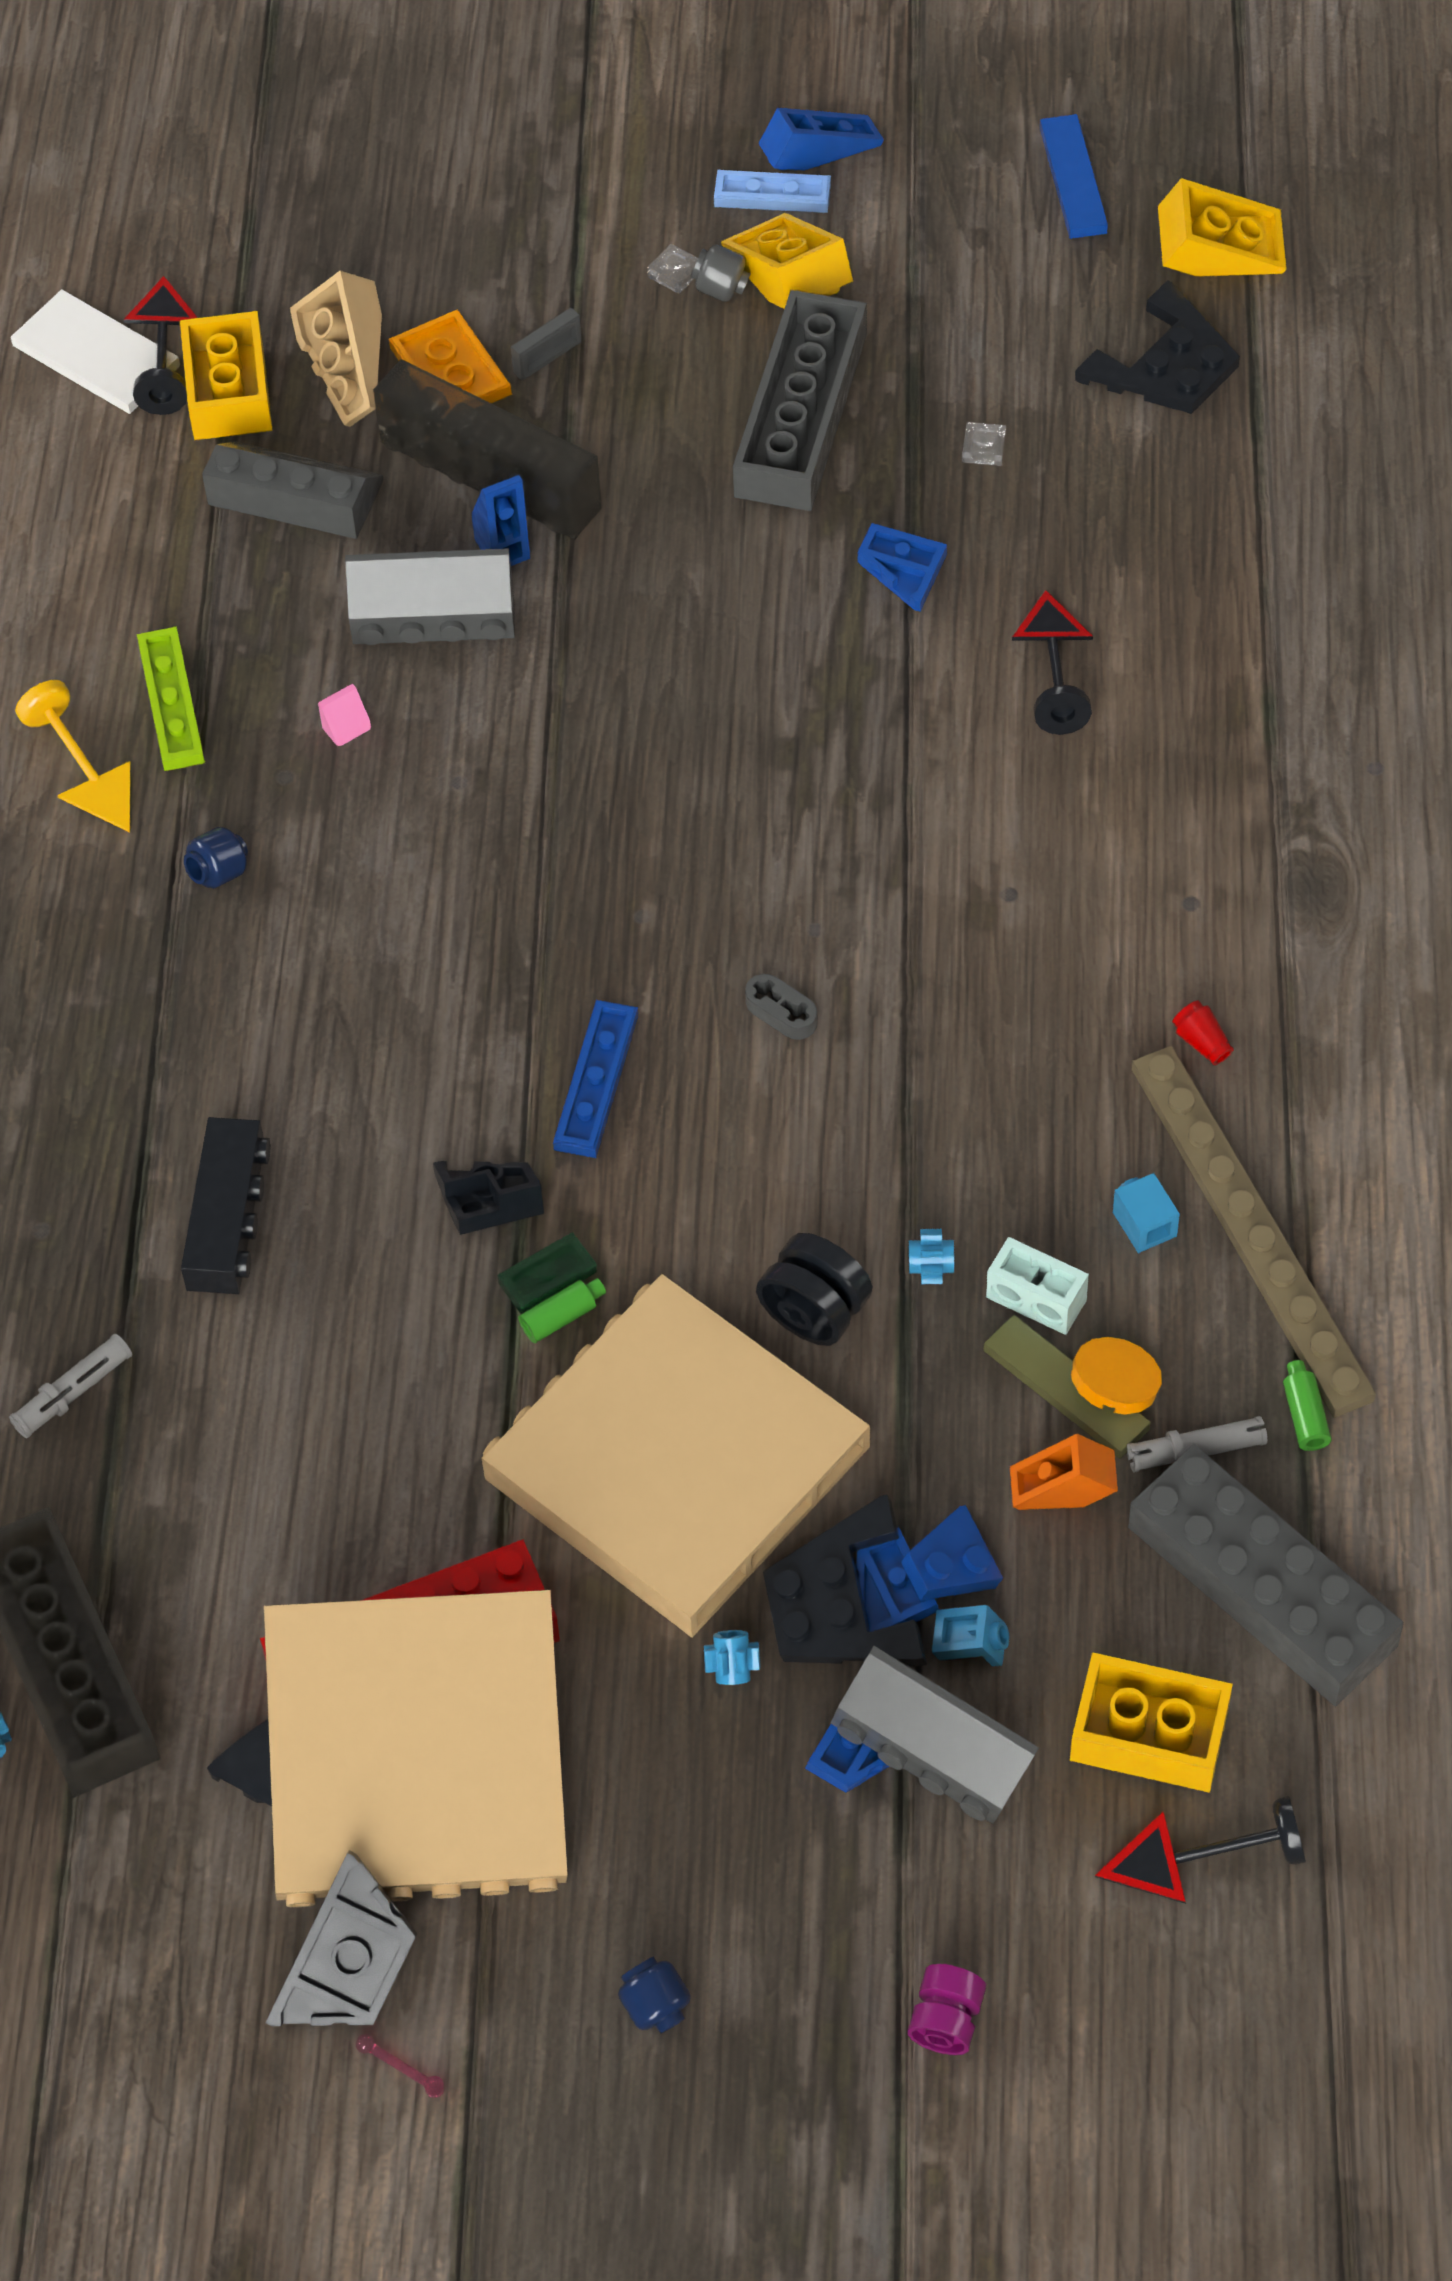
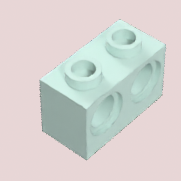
M1008 1237L987 1271L986 1298L1066 1335L1087 1301L1089 1274Z

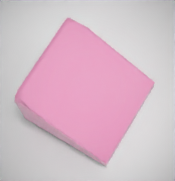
M353 684L318 703L322 728L337 746H342L371 729L369 717Z

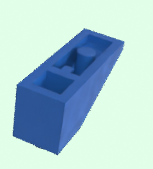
M777 108L758 144L773 168L805 171L879 147L884 139L868 115Z
M520 475L482 489L471 513L474 539L480 550L509 548L511 566L531 559L523 481Z

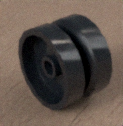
M797 1233L789 1239L779 1253L778 1262L771 1265L758 1281L756 1294L761 1305L769 1315L786 1330L816 1345L831 1346L838 1342L849 1327L851 1316L858 1313L870 1298L873 1286L862 1266L844 1249L820 1236L811 1233Z

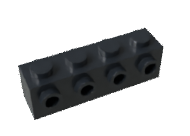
M208 1117L181 1265L187 1291L239 1294L242 1278H248L250 1275L251 1253L247 1251L249 1239L255 1240L257 1235L258 1217L257 1213L253 1212L255 1201L261 1202L263 1199L264 1177L260 1175L262 1164L269 1163L271 1149L270 1138H264L260 1120Z

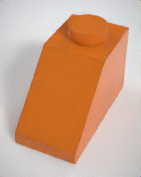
M1079 1434L1062 1440L1010 1466L1013 1508L1018 1510L1086 1507L1118 1491L1115 1451Z

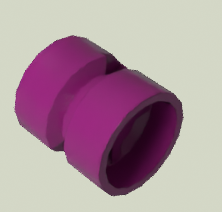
M932 1964L926 1967L919 1990V1998L923 2002L914 2007L908 2028L910 2039L924 2048L942 2054L964 2055L969 2052L976 2027L971 2022L972 2016L980 2013L986 1991L985 1981L975 1973L953 1965Z

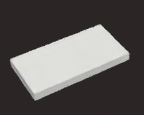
M62 289L11 336L14 347L128 414H131L138 407L133 397L135 379L142 372L156 368V343ZM167 350L166 368L175 371L180 367L179 357Z

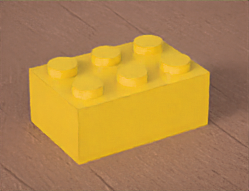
M258 311L180 320L188 411L194 440L273 431Z
M1092 1652L1073 1730L1070 1761L1210 1793L1228 1715L1233 1684Z

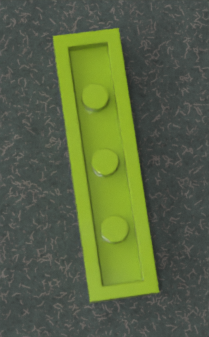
M177 626L137 634L164 771L204 764L205 760Z

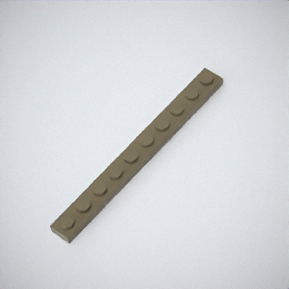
M1169 1046L1133 1060L1132 1071L1298 1358L1304 1361L1306 1371L1315 1374L1320 1396L1333 1418L1373 1403L1376 1395L1373 1387L1173 1047Z

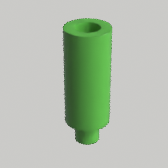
M598 1278L586 1285L581 1280H578L519 1315L520 1325L527 1337L535 1344L595 1309V1300L606 1294L605 1287Z
M1295 1360L1287 1364L1289 1376L1283 1380V1385L1299 1448L1304 1451L1319 1450L1328 1446L1332 1439L1316 1376L1313 1372L1306 1371L1304 1361Z

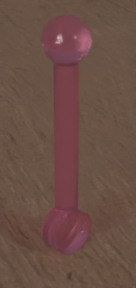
M364 2034L357 2038L356 2048L360 2053L373 2054L423 2085L426 2094L431 2098H437L443 2094L444 2083L440 2077L425 2076L377 2046L370 2035Z

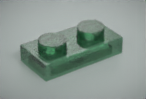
M571 1232L498 1274V1284L520 1314L578 1280L583 1281L597 1273V1264L575 1234Z

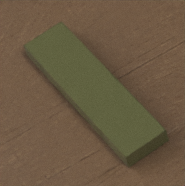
M1013 1315L984 1343L985 1353L1096 1441L1113 1449L1115 1456L1119 1459L1127 1453L1128 1443H1137L1150 1430L1151 1422L1140 1413L1118 1414L1114 1413L1115 1408L1104 1405L1103 1409L1089 1403L1078 1393L1072 1382L1073 1360L1017 1316Z

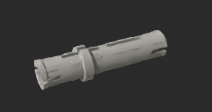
M113 1334L110 1336V1339L80 1360L55 1382L43 1384L38 1389L39 1394L9 1416L11 1423L24 1438H29L34 1431L55 1415H64L69 1410L68 1405L98 1383L124 1360L129 1359L132 1356L130 1348L120 1336ZM100 1361H102L100 1365H98V1366H97L96 1368H94L91 1372H89L86 1376H84L82 1379H80L78 1382H76L77 1379H79L82 1375H84L86 1372H88V1371H89L91 1368H93L96 1364H98ZM63 1390H65V1392H64L63 1394H61L58 1398H56L55 1400H53V1401H52L51 1403H49L44 1409H42V1410L40 1411V1409H41L44 1405H46L49 1401H51L52 1399H54V1398H55L56 1396H58Z
M1261 1416L1181 1434L1177 1430L1166 1432L1165 1437L1128 1443L1127 1456L1128 1460L1133 1459L1134 1461L1130 1463L1132 1471L1139 1472V1470L1173 1464L1194 1444L1208 1456L1257 1445H1266L1267 1431L1266 1428L1260 1430V1426H1264Z

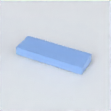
M717 170L714 207L828 213L831 176Z

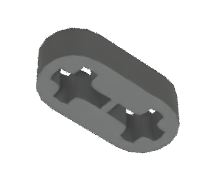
M771 974L756 975L746 984V1006L753 1015L791 1039H805L815 1032L817 1028V1008L808 997ZM768 992H772V999L767 996L757 999V993L765 995ZM790 1014L795 1017L801 1016V1014H805L806 1020L804 1021L798 1018L794 1022H792L790 1019Z

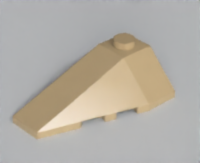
M339 271L290 307L297 343L302 351L308 352L314 362L311 367L314 373L322 377L327 385L326 394L343 424L351 427L376 409L382 313L375 281Z

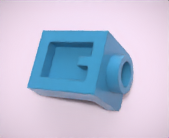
M988 1605L936 1610L932 1653L939 1660L982 1656L991 1666H1002L1004 1649L1009 1645V1631L1006 1623Z

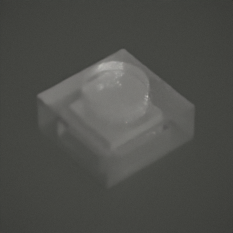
M670 244L648 266V277L680 294L693 280L691 275L698 258Z
M967 422L962 462L1002 466L1006 425Z

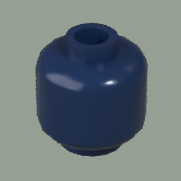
M216 827L188 843L186 855L184 856L185 870L195 883L202 884L207 888H217L244 873L247 865V845L242 837L234 834L229 829Z
M653 1956L621 1976L624 1984L620 1987L618 1996L638 2029L649 2030L656 2026L660 2034L686 2019L681 2010L689 2004L691 1995L675 1967L670 1962L660 1961L657 1963Z

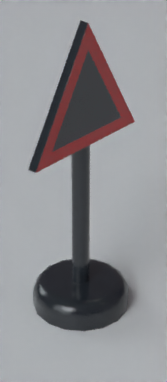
M164 276L123 319V323L158 324L156 368L142 372L135 379L133 386L135 403L144 411L157 415L177 412L187 402L186 381L179 373L166 368L167 325H180V320L198 318Z
M1045 590L1012 636V641L1047 640L1054 686L1045 690L1036 699L1033 708L1035 722L1042 730L1048 733L1063 735L1083 728L1089 722L1092 710L1090 699L1083 690L1075 686L1064 685L1057 640H1093V636Z
M1287 1796L1277 1799L1272 1806L1277 1828L1173 1852L1163 1811L1108 1862L1095 1877L1186 1904L1177 1868L1179 1863L1280 1840L1284 1857L1289 1864L1297 1865L1305 1863L1306 1860L1290 1797Z

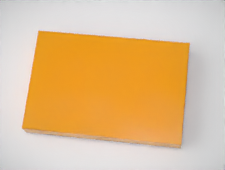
M458 309L389 338L390 349L442 425L512 395L510 383Z

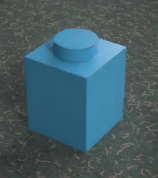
M1154 1173L1141 1179L1138 1177L1131 1178L1122 1183L1118 1189H1115L1113 1214L1137 1253L1177 1237L1180 1213Z

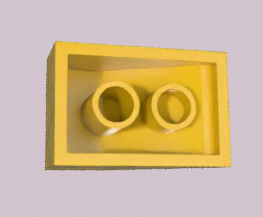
M1183 178L1177 182L1158 205L1162 263L1164 267L1193 276L1283 274L1286 271L1281 209Z
M783 213L721 241L723 247L745 257L746 266L744 271L751 273L749 277L751 282L769 302L785 309L790 290L830 296L839 292L840 287L853 282L844 239L787 213Z

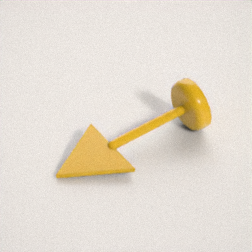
M48 680L28 690L16 705L15 712L19 720L28 727H41L51 723L89 779V781L59 794L58 798L130 833V761L98 775L59 718L69 706L71 698L64 682Z

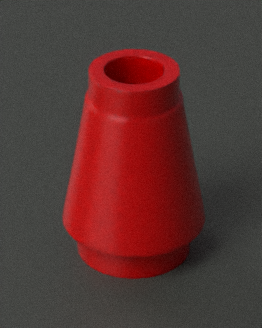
M1196 1000L1185 1006L1174 1017L1172 1023L1177 1028L1175 1033L1214 1066L1223 1062L1234 1051L1210 1006H1203L1199 1000Z

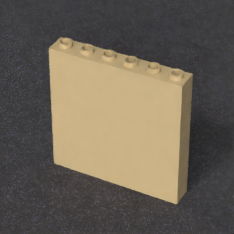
M661 1274L651 1285L646 1284L637 1292L633 1304L622 1315L616 1314L609 1320L600 1338L593 1345H585L576 1355L573 1365L562 1376L556 1375L551 1379L544 1390L543 1396L532 1407L528 1405L518 1413L513 1426L502 1438L498 1436L487 1445L483 1452L482 1464L485 1480L693 1638L870 1448V1425L665 1275Z
M551 1590L264 1606L275 1894L277 1900H286L287 1907H309L315 1905V1898H326L349 1850L358 1855L392 1901L413 1899L412 1892L432 1891V1898H454L461 1896V1889L480 1888L481 1895H503L509 1893V1886L528 1885L529 1892L542 1893L558 1890L557 1883H566L568 1874Z

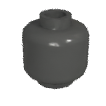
M715 244L708 251L705 249L701 250L691 278L696 280L695 287L699 292L722 302H727L732 299L735 292L740 295L743 294L751 273L744 271L746 259L743 255Z

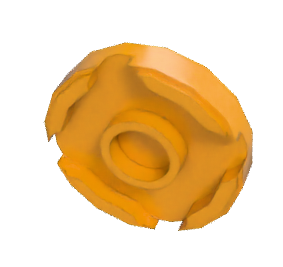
M1113 1337L1091 1339L1079 1348L1073 1360L1071 1379L1078 1393L1098 1408L1103 1409L1104 1405L1115 1408L1114 1413L1126 1415L1142 1412L1153 1404L1162 1385L1161 1370L1155 1359L1142 1347L1125 1339Z

